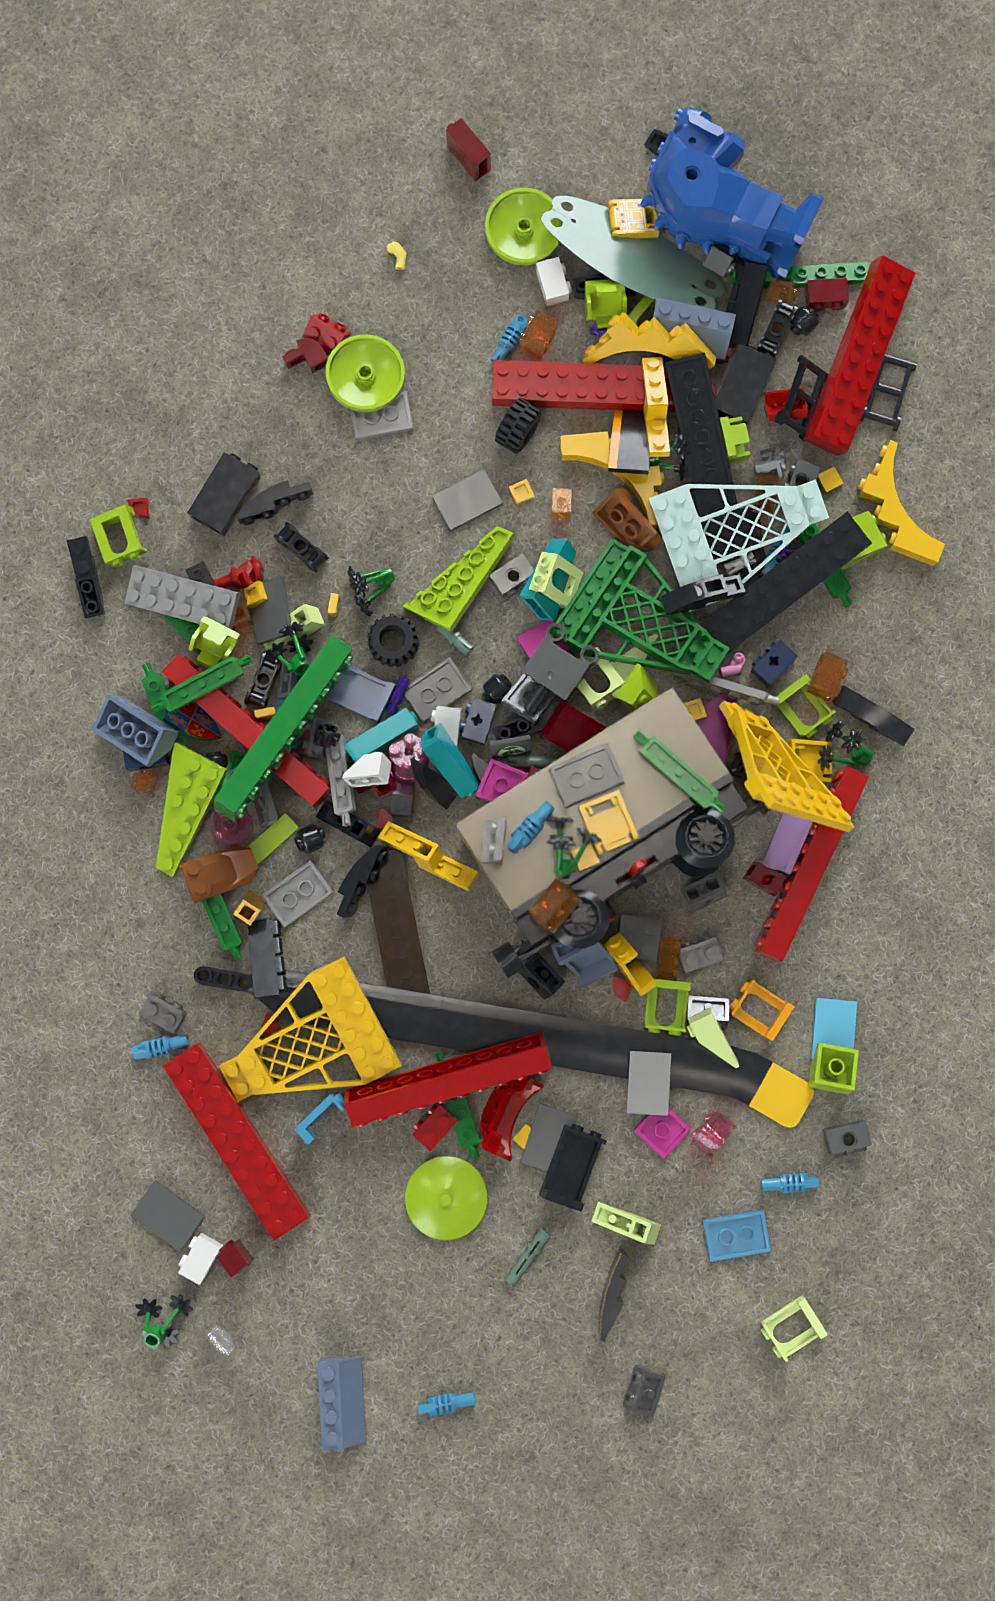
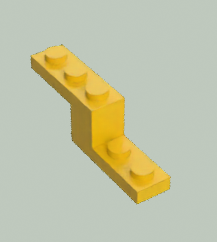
M662 357L642 358L645 387L644 418L649 457L670 456L666 423L668 398Z
M389 821L378 836L379 841L412 856L419 868L467 891H470L479 877L478 871L444 856L438 844Z

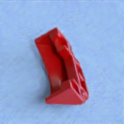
M530 1078L523 1080L515 1079L503 1086H497L493 1090L483 1109L480 1121V1130L483 1131L482 1149L508 1161L512 1160L511 1137L517 1116L525 1103L536 1092L543 1089V1084Z

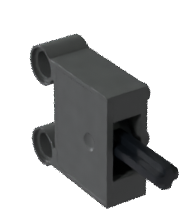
M558 623L548 626L546 636L522 670L524 675L539 684L524 705V709L531 714L536 711L549 691L567 703L590 668L599 661V653L594 646H585L581 650V661L557 646L556 644H561L566 638L563 626ZM558 629L562 634L559 638H552L551 632ZM589 651L595 653V658L591 661L584 659L585 654Z

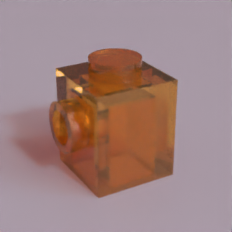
M552 488L551 517H555L557 520H566L567 517H571L572 489Z

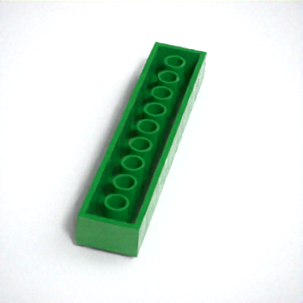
M331 635L214 798V809L235 823L238 818L243 819L248 811L247 806L250 801L254 803L260 794L258 792L260 787L268 784L272 777L270 775L272 770H277L280 767L285 752L289 753L295 745V738L302 736L306 730L305 725L307 721L314 719L318 712L319 704L323 705L326 702L330 689H335L340 682L339 677L341 673H346L349 670L353 658L350 646Z

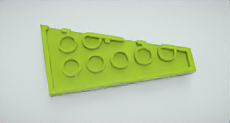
M499 526L495 527L479 541V545L472 551L468 550L464 553V557L459 562L451 564L431 581L432 584L424 591H419L415 599L410 603L406 602L402 606L403 609L452 632L514 540V533Z
M174 742L156 861V868L171 877H176L180 869L179 865L183 863L228 772V769L179 742Z

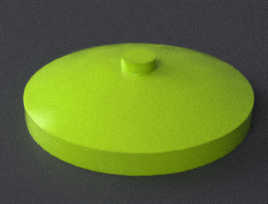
M526 187L511 189L497 197L489 207L485 220L486 238L491 249L501 259L521 266L534 265L549 258L558 248L560 241L544 226L541 217L546 211H551L553 199L542 191ZM552 218L550 220L553 226H562L560 219Z
M367 334L349 337L340 342L328 357L326 364L328 388L340 404L351 410L373 412L383 409L398 397L404 385L405 367L402 357L390 342L381 337Z
M454 1156L435 1157L421 1164L410 1177L405 1192L406 1210L413 1224L425 1235L439 1240L457 1239L470 1233L482 1220L487 1206L486 1185L479 1171L469 1162Z

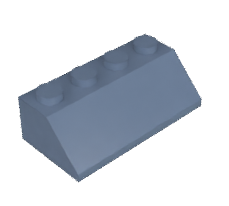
M657 298L653 318L655 317L669 333L677 325L681 326L686 322L714 353L716 359L725 360L736 314Z
M111 694L107 695L92 728L94 732L148 767L171 751L179 733L125 697Z
M361 1356L320 1359L318 1362L322 1450L345 1449L365 1443L366 1429Z

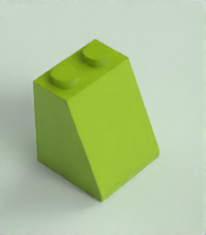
M869 511L852 518L872 542V545L841 567V570L871 557L887 547L886 536L883 532L880 533L877 527V519Z

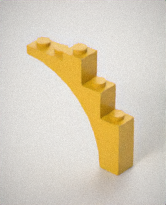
M625 312L619 316L615 315L609 320L607 333L599 339L595 346L592 344L585 350L583 362L586 364H594L602 358L626 351H649L660 353L673 359L705 352L709 370L715 366L716 362L714 353L686 322L681 326L677 325L670 333L655 317L650 321H644L638 328Z
M608 431L560 436L562 461H582L608 470L611 438H608ZM649 466L648 475L611 472L632 490L640 502L646 520L656 529L658 524L649 498L658 495L654 491L660 490L661 484H664V473L660 472V467Z
M890 440L887 445H883L879 453V456L882 457L880 464L876 463L872 474L869 473L865 479H861L858 489L861 490L859 497L877 503L873 515L876 517L878 525L894 530L888 541L891 543L890 550L935 566L940 559L945 544L921 530L907 515L900 503L893 476L894 455L898 443Z

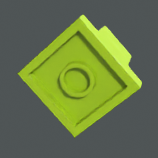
M612 279L585 281L586 320H596L597 327L604 328L609 326L608 322L613 316H619L623 312L627 315L625 286Z
M728 416L720 418L729 466H732L733 463L749 460L751 454L750 451H745L744 444L749 443L750 439L745 423H742V416L728 419Z
M203 616L198 629L191 638L188 650L193 651L195 647L200 649L201 653L198 655L196 662L211 668L220 661L234 656L240 634Z

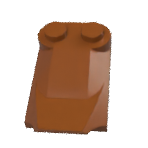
M616 488L592 512L609 532L627 547L631 545L640 551L651 552L663 541L652 525L631 503L630 493L624 488Z
M239 845L195 860H189L179 865L193 904L250 884L254 875L259 870L251 848Z

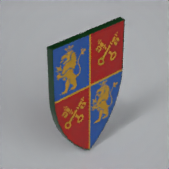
M193 702L173 713L167 710L163 718L164 722L192 738L204 741L222 738L213 719L206 711Z

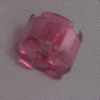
M413 733L397 738L389 746L390 773L400 781H417L410 762L412 757L429 768V758L420 748L422 739L416 737Z
M215 810L210 817L209 827L211 833L219 842L235 846L241 845L249 839L253 831V820L248 812L243 819L238 818L235 827L230 829L227 825L232 820Z
M711 1110L703 1120L706 1123L703 1128L698 1126L690 1136L693 1139L691 1142L709 1158L713 1156L711 1151L716 1152L732 1133L729 1129L734 1130L737 1127L718 1110L716 1112Z

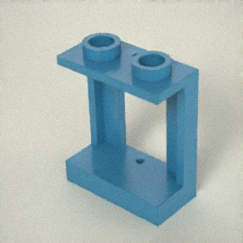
M331 1093L294 1130L309 1145L318 1136L310 1125L333 1102L341 1111H344L345 1097L340 1093Z

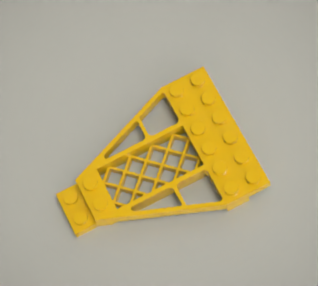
M723 701L719 705L731 731L738 740L748 777L744 784L753 799L765 802L769 809L842 831L850 832L854 828L850 821V815L841 807V801L828 790L764 716H757L750 708H743L736 703Z
M345 956L310 972L240 1054L219 1065L238 1102L253 1094L366 1085L402 1066ZM307 982H310L323 1008L303 1018H299L290 1001ZM287 1007L294 1022L260 1039L261 1034L281 1011ZM319 1017L331 1020L328 1030L316 1027ZM316 1018L314 1026L306 1024L310 1020ZM332 1024L337 1033L330 1031ZM301 1026L312 1029L310 1039L298 1036ZM298 1027L296 1035L288 1033ZM315 1031L326 1034L324 1044L312 1040ZM283 1035L294 1039L292 1048L280 1045ZM329 1035L340 1038L338 1048L326 1045ZM280 1036L278 1044L269 1042ZM297 1040L308 1043L305 1053L294 1050ZM311 1044L322 1048L319 1057L308 1054ZM265 1045L276 1048L274 1057L263 1055ZM279 1049L290 1052L287 1062L276 1059ZM324 1049L334 1051L322 1058ZM292 1054L304 1057L301 1066L290 1063ZM343 1054H348L361 1079L333 1082L324 1064ZM306 1058L315 1060V1062L304 1067ZM263 1059L272 1062L270 1070ZM275 1063L286 1066L283 1075L272 1072ZM288 1067L297 1070L286 1076ZM316 1068L321 1070L327 1081L323 1083L285 1086L286 1083Z

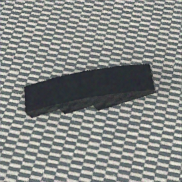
M844 685L832 701L834 705L849 712L852 717L867 724L872 730L902 746H905L915 730L892 713Z

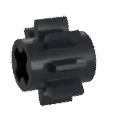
M325 723L324 725H319L314 737L318 738L317 743L320 746L329 748L336 746L341 734L337 733L338 728L334 724Z

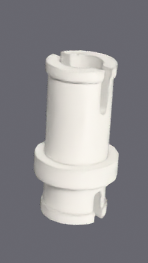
M751 551L747 553L749 565L755 564L756 560L755 558L753 559V553ZM739 555V558L724 564L728 576L743 568L747 569L744 557Z

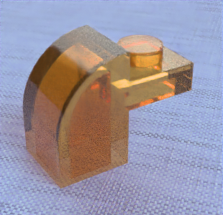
M759 472L757 485L778 486L779 475ZM755 490L753 498L765 494V490ZM773 495V496H771L770 498L776 500V497H777V496H776V495ZM765 499L752 503V505L761 509ZM767 500L763 510L773 514L775 502ZM751 508L752 512L759 513L758 510Z
M243 589L235 591L241 594L233 624L234 631L254 625Z
M673 937L660 938L655 968L656 979L676 981L679 971L678 956L681 948V939Z

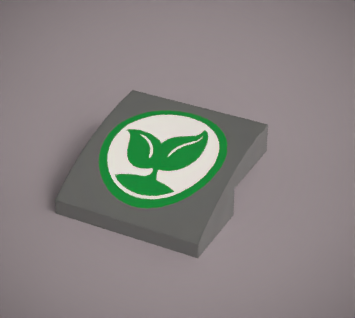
M530 735L489 742L492 759L526 754L532 751Z

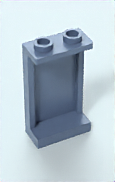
M350 666L346 673H341L339 677L340 682L336 688L330 689L327 700L379 723L395 685L388 681L384 682Z
M560 941L551 945L557 962L560 965L565 964L577 976L583 988L618 970L615 961L601 941L585 949H573L562 944Z

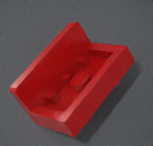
M323 313L312 315L302 337L315 340L325 351L331 353L340 342L350 336L351 332L346 330V326L341 323L335 324L329 320L330 317Z
M790 389L764 393V411L768 422H775V416L778 411L784 409ZM796 397L790 418L798 420L808 417V409L805 402Z
M434 1104L427 1112L428 1118L424 1122L420 1119L413 1127L415 1132L412 1136L430 1152L458 1122L442 1104H439V1106Z

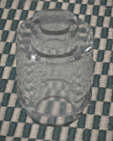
M217 1324L206 1335L209 1339L208 1342L220 1356L223 1354L228 1356L236 1348L234 1345L236 1340L224 1326L221 1327Z

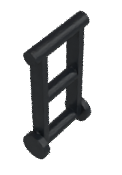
M888 354L884 355L860 421L867 418L893 426L892 431L897 432L902 416H899L898 413L911 370L915 371L917 363ZM885 362L906 368L901 389L879 383ZM876 390L898 397L892 418L870 411Z
M800 355L797 359L799 365L785 407L778 411L775 416V422L779 425L785 423L799 433V438L802 441H806L804 437L813 417L824 381L827 380L829 374L805 356ZM806 368L818 376L811 396L800 389ZM796 397L808 404V417H804L802 425L790 418Z

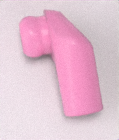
M735 653L730 666L720 668L722 678L741 672L745 664L743 653Z

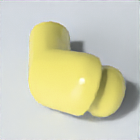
M393 241L387 245V251L397 257L396 269L405 270L407 253L398 242Z

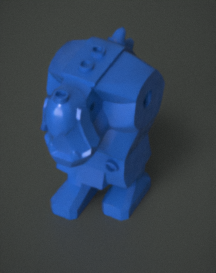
M691 107L684 110L678 108L674 119L677 120L674 131H670L666 141L661 142L657 150L659 155L657 159L653 158L649 166L651 172L647 182L648 195L642 199L640 206L642 208L651 206L655 209L658 218L655 220L654 229L660 230L662 227H665L673 239L676 240L679 249H683L686 242L701 245L702 251L708 255L712 246L726 247L729 249V256L736 254L745 263L768 266V271L772 274L773 280L783 283L824 198L811 193L797 209L785 205L782 202L784 195L765 189L759 184H754L748 181L740 172L733 170L743 158L745 142L738 134L723 131L722 127L711 121L712 116L703 110Z

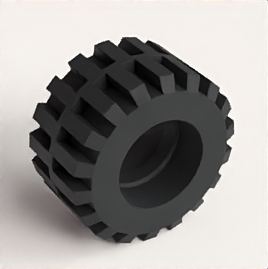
M521 398L516 400L504 415L496 431L495 442L515 454L519 453L535 432L541 419V410Z
M390 614L388 617L383 615L380 620L377 618L374 621L375 624L370 626V633L367 635L368 646L373 657L380 664H386L388 667H392V665L400 667V664L409 663L408 660L414 658L419 644L415 626L410 623L408 618L405 619L399 614L398 616ZM392 630L403 633L405 637L404 645L395 651L386 650L381 643L384 634Z

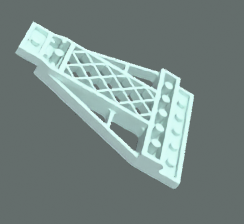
M816 479L799 486L686 484L649 498L680 587L719 575L716 567L717 564L739 555L744 557L749 574L742 580L744 584L809 525L829 518ZM690 489H720L725 508L707 516L699 517L690 494ZM723 490H765L766 493L730 506L727 503ZM777 494L779 501L770 497ZM765 499L761 509L751 505ZM767 500L779 504L774 515L763 510ZM746 506L742 516L731 512ZM780 506L786 521L776 516ZM748 507L759 511L755 522L744 518ZM761 512L772 517L768 528L757 524ZM727 513L723 523L712 519ZM729 514L740 518L736 529L725 525ZM774 518L785 523L781 534L770 530ZM742 519L753 524L749 535L738 531ZM708 520L703 530L701 522ZM710 521L721 525L717 536L706 532ZM755 525L766 530L761 541L750 536ZM788 525L790 532L783 534L786 526ZM723 526L734 531L729 542L719 538ZM768 531L778 536L764 541ZM736 532L747 537L742 548L732 544ZM705 534L715 538L711 548H709ZM749 538L759 543L745 548ZM717 540L728 544L723 555L712 551ZM783 540V544L754 570H751L746 556L748 552ZM730 546L740 550L725 556ZM712 553L720 556L721 558L714 560Z

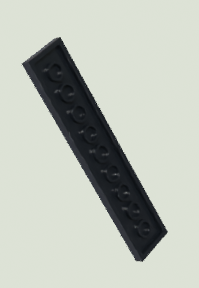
M705 352L665 362L680 432L684 437V442H688V445L685 447L689 452L686 455L692 484L733 485ZM693 488L699 517L707 516L725 508L720 489ZM724 489L728 505L738 504L735 489ZM739 509L731 511L740 515ZM727 513L712 519L723 523ZM729 514L725 525L736 529L740 518ZM708 520L701 522L703 530ZM710 521L706 532L717 536L721 525ZM741 521L738 531L744 533ZM723 526L719 538L729 542L734 531ZM736 532L732 544L742 548L746 541L745 536ZM705 534L709 548H711L715 538ZM717 540L712 551L723 555L728 544ZM730 546L726 555L735 553L740 550L733 546ZM712 553L713 558L720 557V556H718V555Z
M847 511L746 588L744 596L733 598L703 621L700 626L706 629L712 638L729 647V652H731L872 545V542Z

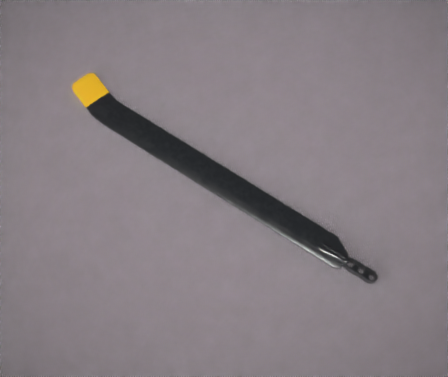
M207 966L198 967L194 972V979L198 984L249 992L254 995L252 974ZM285 969V974L282 975L286 976L287 991L279 992L280 996L259 998L258 1000L275 1013L309 973ZM202 970H207L209 973L207 981L200 979V972ZM223 973L229 976V982L225 985L220 983V976ZM244 976L249 979V986L247 988H242L239 984L240 979ZM307 982L290 1001L299 1018H303L323 1008L310 982ZM359 982L388 1038L474 1052L543 1031L552 1066L628 1079L630 1051L671 1053L670 1086L735 1098L788 1128L795 1127L799 1123L814 1096V1089L808 1087V1082L757 1053L731 1046L740 1066L735 1068L694 1039ZM287 1007L278 1015L283 1020L294 1021ZM319 1017L317 1026L329 1027L331 1020ZM316 1018L310 1020L306 1024L314 1025Z

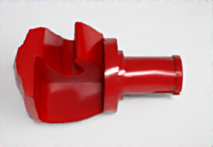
M251 556V560L241 564L237 569L235 566L230 567V574L214 579L215 586L224 589L233 585L237 586L238 589L246 588L256 581L262 582L264 580V567L255 556Z

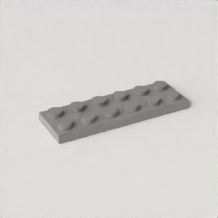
M133 565L125 604L200 624L201 619L205 616L232 630L241 593Z

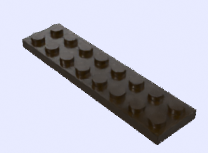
M397 849L387 851L388 857L382 863L379 870L380 876L374 884H367L387 987L430 994L402 851Z

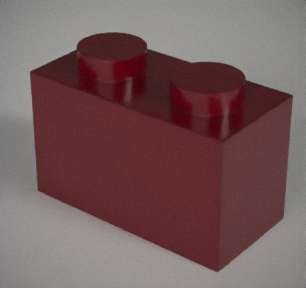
M847 278L808 280L805 285L806 307L809 306L815 312L826 308H832L834 311L842 310L849 301Z
M231 1239L219 1249L220 1254L216 1257L231 1278L254 1259L239 1239L235 1242Z

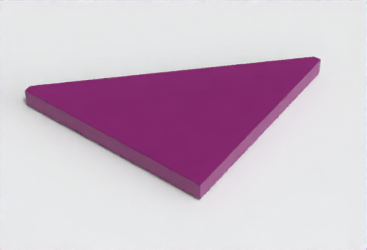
M720 693L703 704L707 717L695 722L725 766L731 729L719 705L723 701L736 703L737 700Z

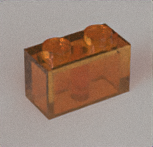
M537 310L534 316H530L527 322L528 329L526 333L522 332L518 343H520V351L541 360L558 327V319Z
M827 651L822 654L817 662L807 692L826 701L837 697L841 691V679H844L848 672V668H846L848 661Z
M555 878L529 909V912L540 927L555 933L581 902V899L568 884Z

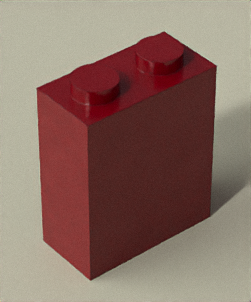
M462 118L451 122L446 129L447 148L474 181L477 182L491 171V153Z
M561 700L540 734L548 741L570 752L604 731L606 727L599 721Z

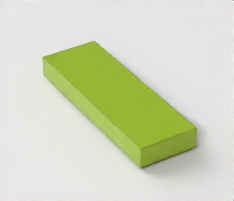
M287 813L283 814L248 846L253 852L257 865L262 863L299 829L298 825Z

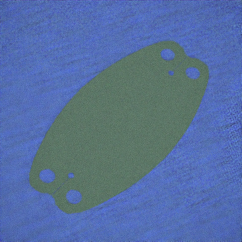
M556 196L552 201L553 208L551 211H546L542 215L541 220L544 226L571 252L605 276L640 294L655 300L662 298L699 306L696 304L695 298L703 297L707 303L705 306L699 307L714 310L716 307L715 298L722 296L725 291V286L709 268L705 267L699 259L684 249H679L676 244L659 234L658 238L612 237L613 231H611L608 207L579 198ZM568 202L572 204L573 210L566 211L561 207V204ZM558 218L562 221V226L555 227L551 224L550 220ZM705 281H713L716 284V288L708 289L704 284Z

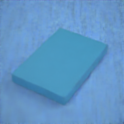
M763 1209L702 1220L710 1262L771 1252Z

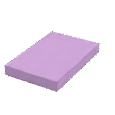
M784 813L762 864L771 870L791 874L813 822Z

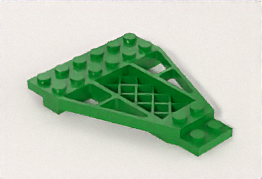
M613 538L556 621V623L563 626L566 633V638L562 643L578 653L585 646H590L599 630L604 628L623 639L624 644L617 654L598 651L599 659L631 665L638 663L642 667L685 675L692 673L709 683L730 649L712 638L689 611L681 612L683 615L679 613L667 615L663 604L657 600L663 591L667 594L673 590L647 559L645 553L631 545L627 547ZM642 566L648 569L661 586L654 598L631 585V582ZM632 596L635 604L625 606L623 598ZM620 600L622 607L615 608ZM649 606L652 610V615L642 616L640 608ZM637 609L639 617L628 619L627 610ZM623 611L625 620L615 622L613 613ZM667 617L670 625L660 627L658 618ZM654 619L656 628L646 629L644 621ZM640 622L642 630L632 632L630 624ZM626 625L628 631L624 630L619 626ZM684 627L687 635L677 637L675 628ZM558 629L551 632L553 638H559L562 634ZM671 629L673 638L663 640L661 631ZM657 632L659 641L649 643L647 634ZM644 635L645 642L636 636ZM687 640L680 650L678 642ZM675 642L677 651L666 653L664 644ZM627 645H633L659 662L622 656L621 654ZM661 645L662 652L654 648V646ZM589 651L585 656L595 658V653Z

